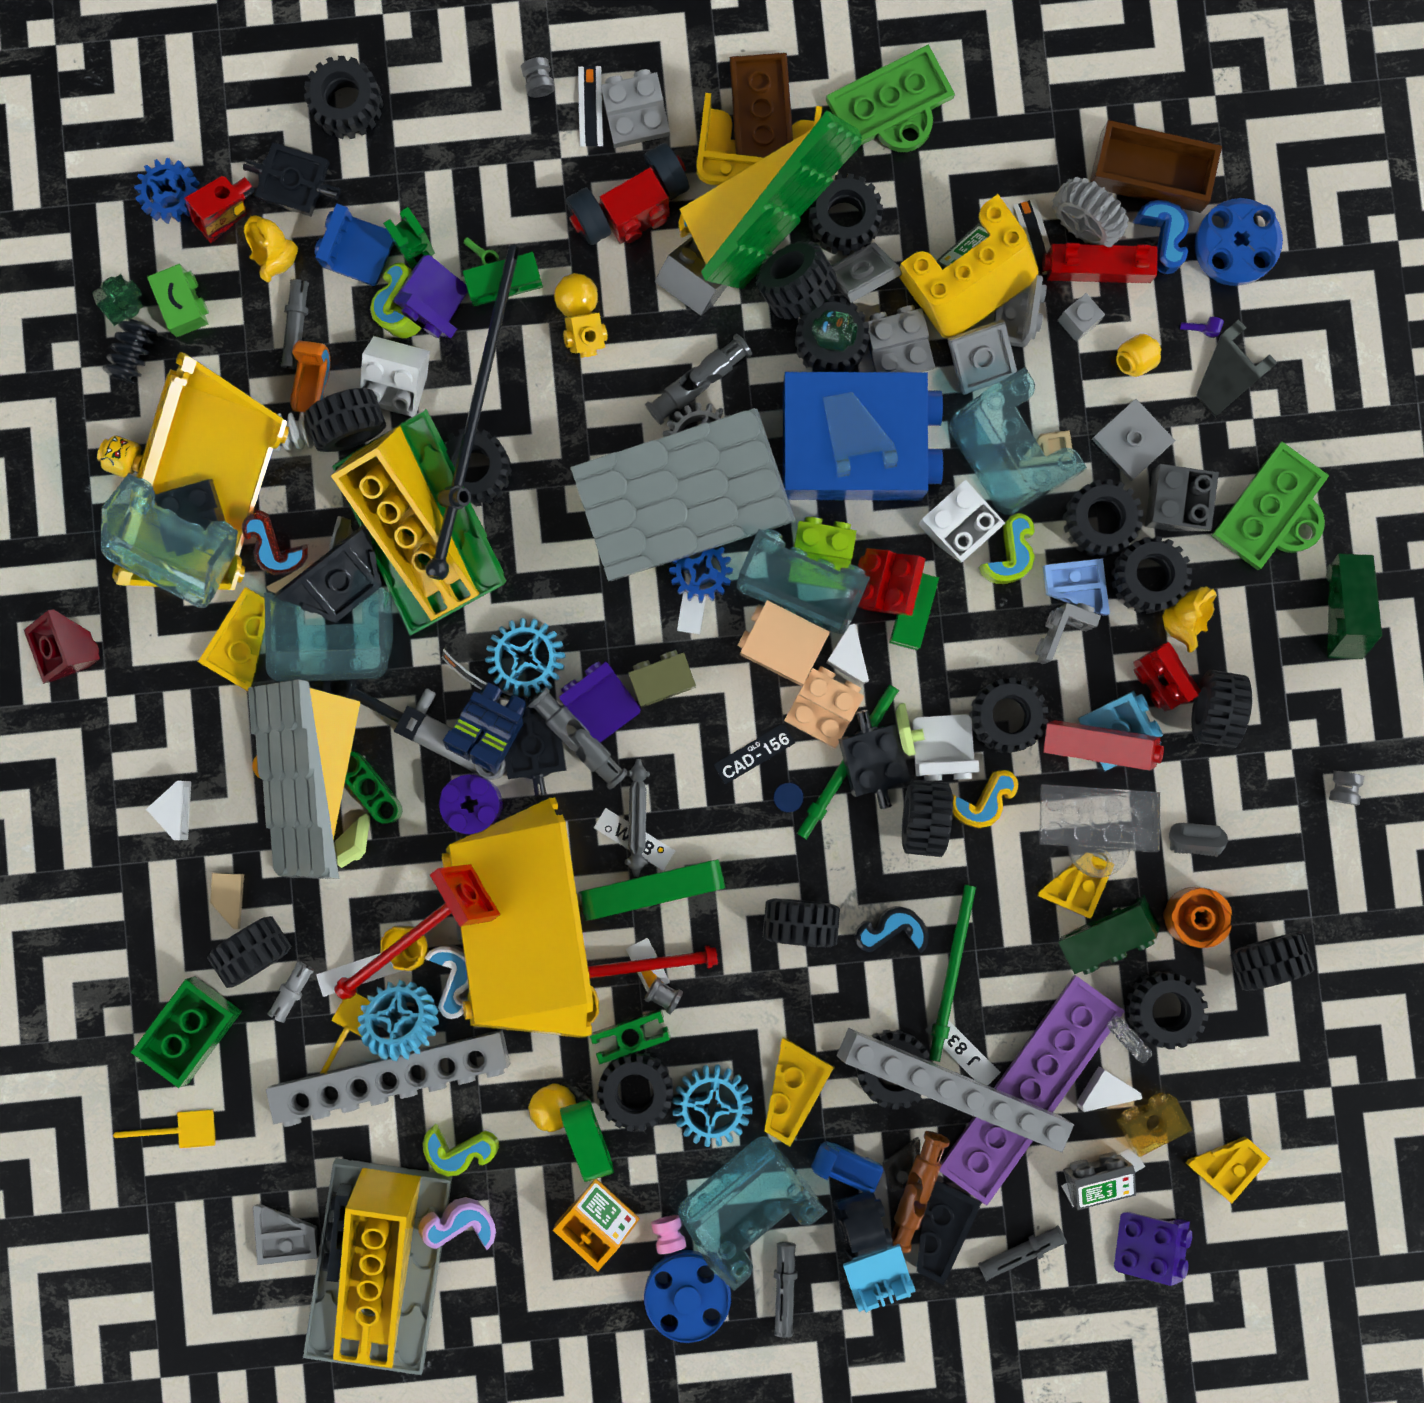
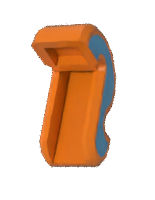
M299 340L295 343L292 350L295 359L298 360L290 405L294 412L305 413L314 403L324 398V390L330 374V354L325 344Z

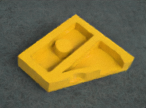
M1084 853L1043 887L1037 896L1091 919L1114 864L1089 853Z
M1242 1137L1188 1159L1186 1164L1232 1204L1271 1158L1247 1137Z

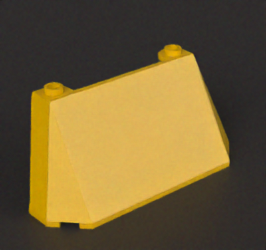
M180 352L176 358V364H179L176 371L170 369L166 376L116 543L115 552L119 554L121 559L120 565L115 564L113 567L112 577L116 584L122 586L235 590L237 582L241 583L245 574V566L242 565V559L239 555L247 533V524L252 517L272 449H277L280 443H285L289 427L286 426L287 421L186 353ZM207 479H213L230 536L221 538L222 544L204 548L203 543L193 546L195 552L177 556L176 551L167 553L158 525L162 521L153 495Z
M555 797L548 798L503 819L479 833L471 834L458 840L446 848V853H442L443 867L472 865L483 887L501 914L491 922L460 927L469 985L468 1001L463 1002V1012L465 1019H470L471 1026L578 1038L592 1035L591 1022H586L587 1013L593 1012V998L566 822L563 815H556L555 809H558Z

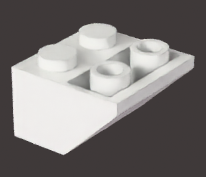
M373 336L362 353L360 388L373 390L381 409L411 417L415 416L427 379L430 351Z
M965 480L922 518L918 525L941 549L962 563L1000 529L1005 522Z

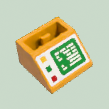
M594 1179L555 1223L553 1231L596 1271H599L617 1251L640 1218L598 1179Z

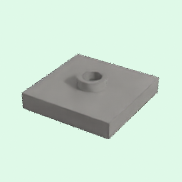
M875 242L832 265L837 277L836 288L850 303L902 275L899 266Z
M1003 319L947 338L960 391L963 395L1018 376L1006 323Z
M1137 399L1133 400L1092 438L1130 481L1137 477L1176 441Z

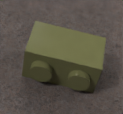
M677 650L661 655L662 661L650 664L649 660L633 666L634 671L629 672V676L641 708L696 688L684 653L678 654Z

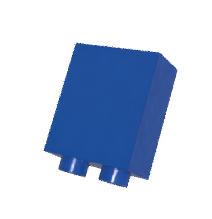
M785 372L783 381V485L788 500H922L928 492V484H941L943 477L942 449H928V426H941L943 396L942 391L928 390V372Z

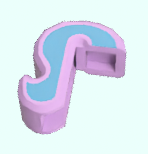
M464 1197L451 1202L446 1207L441 1219H439L435 1212H430L424 1216L419 1224V1235L427 1246L437 1249L472 1226L479 1240L488 1250L494 1243L496 1229L493 1219L486 1209L477 1200Z

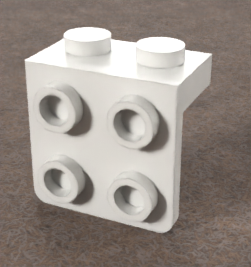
M969 715L917 717L913 720V730L923 728L925 740L914 742L916 776H924V781H941L942 775L954 774V780L972 779L971 773L979 772V760H974L972 721Z

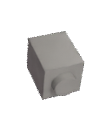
M1085 293L1062 313L1058 322L1077 342L1098 325L1105 314L1090 296Z

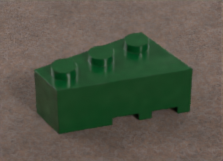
M1338 554L1334 561L1328 565L1326 578L1329 582L1328 658L1363 659L1382 637L1374 555Z
M1144 895L1136 899L1137 903L1122 910L1119 907L1111 911V915L1097 921L1093 920L1061 936L1058 943L1074 975L1079 972H1083L1084 975L1090 974L1100 968L1099 964L1104 961L1110 960L1111 963L1125 958L1127 956L1126 952L1137 947L1138 951H1141L1155 944L1154 939L1158 936L1160 925Z

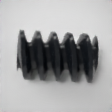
M127 318L128 321H120L118 324L125 332H116L114 335L121 343H112L110 346L117 354H108L106 357L113 365H104L102 369L112 377L136 384L131 380V377H141L142 374L135 369V366L146 365L139 358V355L150 354L143 347V344L154 343V341L147 337V333L157 334L158 331L145 323Z

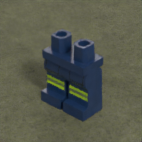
M488 682L480 693L474 691L453 729L448 731L443 742L447 750L468 761L471 759L472 763L496 775L517 733L523 726L522 716L526 708V702L512 695L506 706L497 703L502 695V690Z

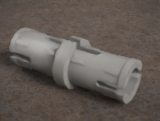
M297 961L287 982L281 984L279 988L281 992L267 1013L271 1018L276 1016L275 1020L282 1023L285 1022L295 1001L301 999L303 995L301 991L310 975L314 972L313 968L310 966L306 968V964Z

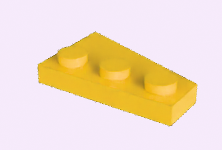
M244 587L198 662L248 691V688L252 687L272 602Z
M784 1037L781 1039L778 1064L776 1066L775 1080L764 1132L791 1146L832 1073L834 1066Z

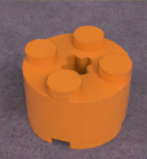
M1187 887L1179 890L1169 899L1163 912V918L1169 933L1180 943L1196 948H1208L1220 944L1229 935L1232 926V910L1228 901L1220 893L1207 888ZM1196 912H1201L1199 916L1200 923L1194 921L1196 919Z

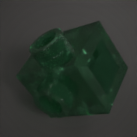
M122 274L107 278L101 283L100 288L92 292L97 306L114 326L119 324L120 321L127 320V318L132 319L143 308L139 298L143 295L133 280L127 282Z

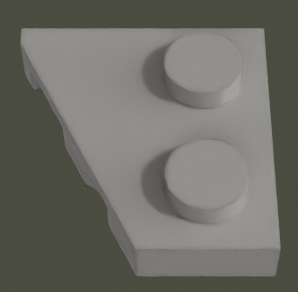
M261 1204L253 1206L257 1265L317 1259L319 1257L318 1230L316 1225Z

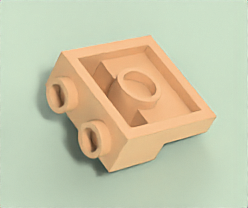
M820 666L818 671L814 668L810 671L784 721L836 749L839 744L838 739L842 738L864 695L859 693L862 688L846 680L843 685L834 680L835 673Z

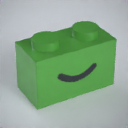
M177 264L147 277L167 328L173 335L179 337L209 325L205 316L209 314L203 298H198L195 288L198 287V283L192 271L187 272L180 264Z

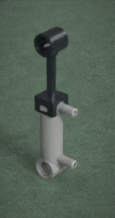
M337 671L328 674L324 679L323 691L337 695L334 691L335 683L340 679H344L347 683L346 691L338 696L360 701V704L398 723L394 730L395 733L426 747L483 778L495 780L501 778L506 773L505 758L495 775L472 763L471 759L468 761L445 748L443 739L448 731H451L453 728L426 714L436 695L435 692L425 689L416 708L407 705L403 713L358 690L356 680L349 674Z

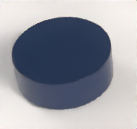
M793 783L780 785L774 793L775 805L783 812L796 811L803 803L802 790Z

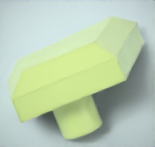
M902 703L898 705L895 712L902 749L909 756L916 755L913 742L925 740L923 728L911 731L906 704Z
M367 813L360 816L334 842L337 865L341 868L354 860H360L366 852L370 816Z

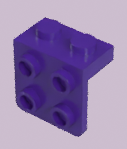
M423 255L393 301L403 308L401 312L413 321L418 320L425 325L423 329L437 339L440 336L452 338L457 328L450 324L449 320L468 293V289L463 281L432 256Z
M598 661L585 671L587 676L581 681L577 682L574 679L561 688L563 694L559 698L565 707L590 732V735L601 743L636 717L641 709L609 664L605 662L601 665Z
M1131 1212L1122 1213L1114 1261L1115 1270L1119 1273L1169 1286L1182 1282L1188 1272V1261L1185 1260L1186 1249L1190 1247L1192 1241V1231L1189 1230L1190 1221L1176 1219L1168 1222Z

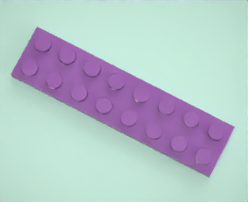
M1074 975L994 1088L1054 1112L1125 1011ZM973 1117L942 1160L940 1172L987 1206L1033 1140Z

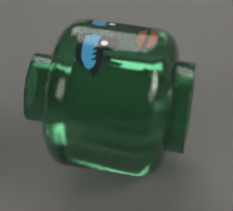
M826 310L820 318H815L812 325V335L816 336V343L819 347L843 352L855 343L858 325L854 323L853 317L850 314Z

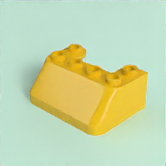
M705 93L696 167L697 175L702 182L720 185L763 158L736 154L735 140H731L732 119L723 110L711 109V93ZM816 106L814 121L800 120L792 125L793 140L816 125L821 118L822 106Z
M999 194L987 201L979 212L980 223L989 234V237L942 270L935 258L923 251L914 253L900 264L899 268L902 275L898 277L923 309L939 334L944 338H949L971 329L1030 287L1036 275H1038V266L1027 235Z

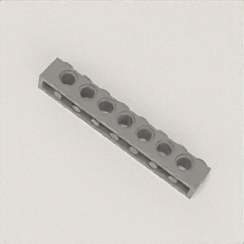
M502 1029L420 1049V1054L411 1051L409 1060L404 1059L400 1054L397 1062L388 1057L386 1060L377 1059L274 1084L266 1089L273 1124L283 1122L284 1127L301 1123L302 1117L312 1115L313 1120L330 1116L331 1110L341 1108L342 1113L359 1109L360 1103L369 1101L371 1106L388 1102L389 1096L399 1094L400 1099L417 1095L418 1089L426 1087L429 1088V1092L444 1089L447 1087V1082L455 1080L458 1081V1085L470 1083L476 1080V1075L484 1073L487 1074V1078L499 1076L505 1073L504 1069L508 1068L511 1063ZM472 1051H479L483 1054V1065L476 1066L471 1063L469 1056ZM443 1058L453 1060L455 1064L454 1072L448 1073L441 1068V1060ZM414 1065H420L425 1069V1079L419 1080L413 1076L412 1067ZM385 1072H391L396 1076V1086L390 1087L384 1083L383 1075ZM356 1079H362L366 1082L368 1087L366 1093L361 1094L356 1091L354 1087ZM327 1086L336 1088L338 1091L337 1100L333 1101L327 1098L325 1094ZM298 1093H303L308 1097V1107H301L297 1103Z

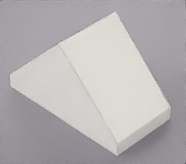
M852 624L848 626L826 663L859 684H865L869 682L856 625Z
M176 781L146 809L173 840H188L191 781Z
M1098 1066L1077 1100V1106L1083 1112L1140 1100L1142 1096L1140 1092Z

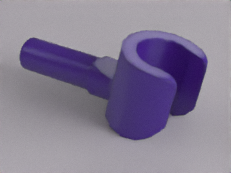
M1209 317L1206 325L1181 322L1180 329L1203 332L1206 336L1215 338L1220 334L1224 321L1218 317Z

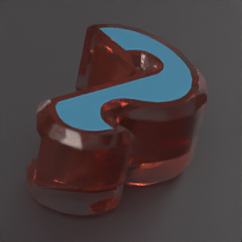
M253 510L246 515L242 523L243 536L245 539H250L251 537L257 539L253 554L255 562L263 571L273 575L288 574L303 566L308 558L309 544L280 551L268 513L261 510Z

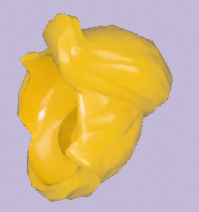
M257 215L250 216L244 226L245 237L252 251L249 258L255 260L261 266L259 271L261 279L270 282L271 277L286 272L294 264L298 247L293 241L285 239L283 232L273 221Z
M1207 586L1187 592L1175 606L1165 609L1162 616L1165 630L1171 637L1184 643L1189 653L1198 647L1197 635L1201 631H1208L1207 622L1215 610L1213 601L1217 594L1214 589Z

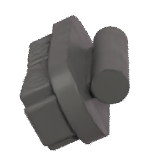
M1176 823L1169 832L1170 850H1174V853L1179 854L1193 853L1218 857L1227 845L1228 836L1220 826Z

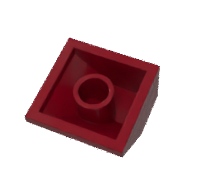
M54 609L48 610L24 629L43 684L84 670L100 659L99 648L93 640L91 632Z

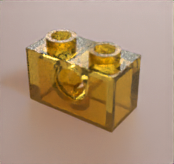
M1156 1094L1148 1099L1149 1103L1141 1108L1138 1106L1131 1107L1122 1113L1123 1117L1116 1120L1132 1152L1138 1157L1192 1131L1176 1097L1171 1094ZM1157 1115L1159 1118L1157 1127L1148 1129L1147 1120L1149 1117Z

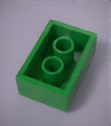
M196 976L187 978L131 1053L177 1088H181L189 1084L242 1011Z

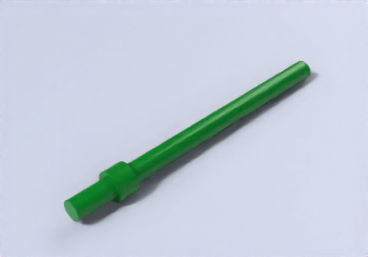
M889 685L869 716L871 726H878L899 692L894 686ZM844 760L841 761L816 803L812 802L807 810L808 816L797 832L799 836L806 840L817 822L823 820L828 812L825 809L847 776Z
M964 885L936 1023H933L930 1034L933 1036L929 1058L937 1062L941 1060L944 1041L949 1036L950 1027H948V1021L976 887Z

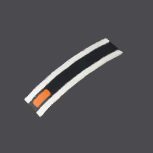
M601 66L578 67L580 147L603 146Z
M1035 199L1015 204L1013 207L1019 224L1027 235L1038 266V273L1045 272L1042 269L1043 255L1048 253L1050 243Z
M443 649V660L462 678L482 690L487 683L463 668ZM502 690V695L499 699L508 702L514 694Z

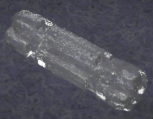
M1114 1016L1108 1022V1029L1116 1035V1038L1128 1051H1131L1137 1060L1145 1063L1152 1057V1051L1149 1047L1144 1045V1042L1128 1027V1024L1119 1016Z

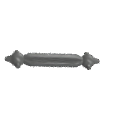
M636 759L634 766L627 772V776H630L633 780L629 788L628 848L632 855L625 859V865L632 869L634 877H639L641 869L648 865V860L642 856L646 843L647 794L643 781L646 777L650 776V772L646 771L645 767H643L641 759Z

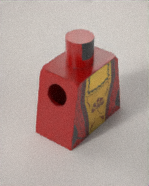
M221 176L185 197V201L192 222L206 239L212 243L245 216L246 210L243 200L255 191L245 177L232 185L225 176Z

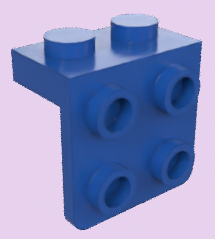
M336 203L334 211H330L325 221L327 229L324 237L319 238L316 243L315 258L322 268L375 286L380 280L394 242L387 229L353 217L348 207Z

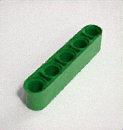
M716 859L580 891L578 894L584 920L588 921L724 889L726 886L720 861Z

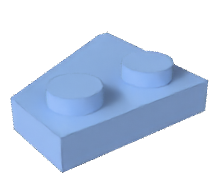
M1103 558L1043 566L1047 596L1075 606L1078 603L1089 605L1095 608L1094 613L1102 616L1110 614Z

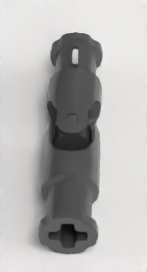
M736 333L730 343L722 349H716L710 353L699 366L692 368L664 389L665 393L652 403L647 402L645 404L647 410L657 423L662 425L664 419L676 409L681 410L705 391L711 383L716 382L732 371V366L745 356L750 357L752 355L751 349L744 339ZM689 379L693 383L694 390L688 391L683 389Z
M547 687L542 689L528 703L529 708L537 710L546 720L545 724L571 750L576 752V755L591 772L595 771L607 783L606 787L609 790L614 788L627 775L628 771L625 768L621 769L610 757L611 753L597 739L590 735V732L565 705L561 706L549 694L550 690ZM567 724L577 729L569 736L566 730Z

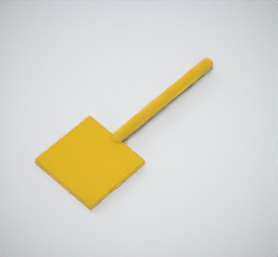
M356 993L354 997L342 1000L331 1021L341 1025L344 1029L320 1074L327 1072L349 1030L361 1036L358 1032V1027L361 1026L358 1022V1016L364 1014L361 1010V1005L370 1004L367 998Z
M214 1109L177 1112V1128L115 1132L113 1137L124 1138L178 1133L179 1148L215 1146Z

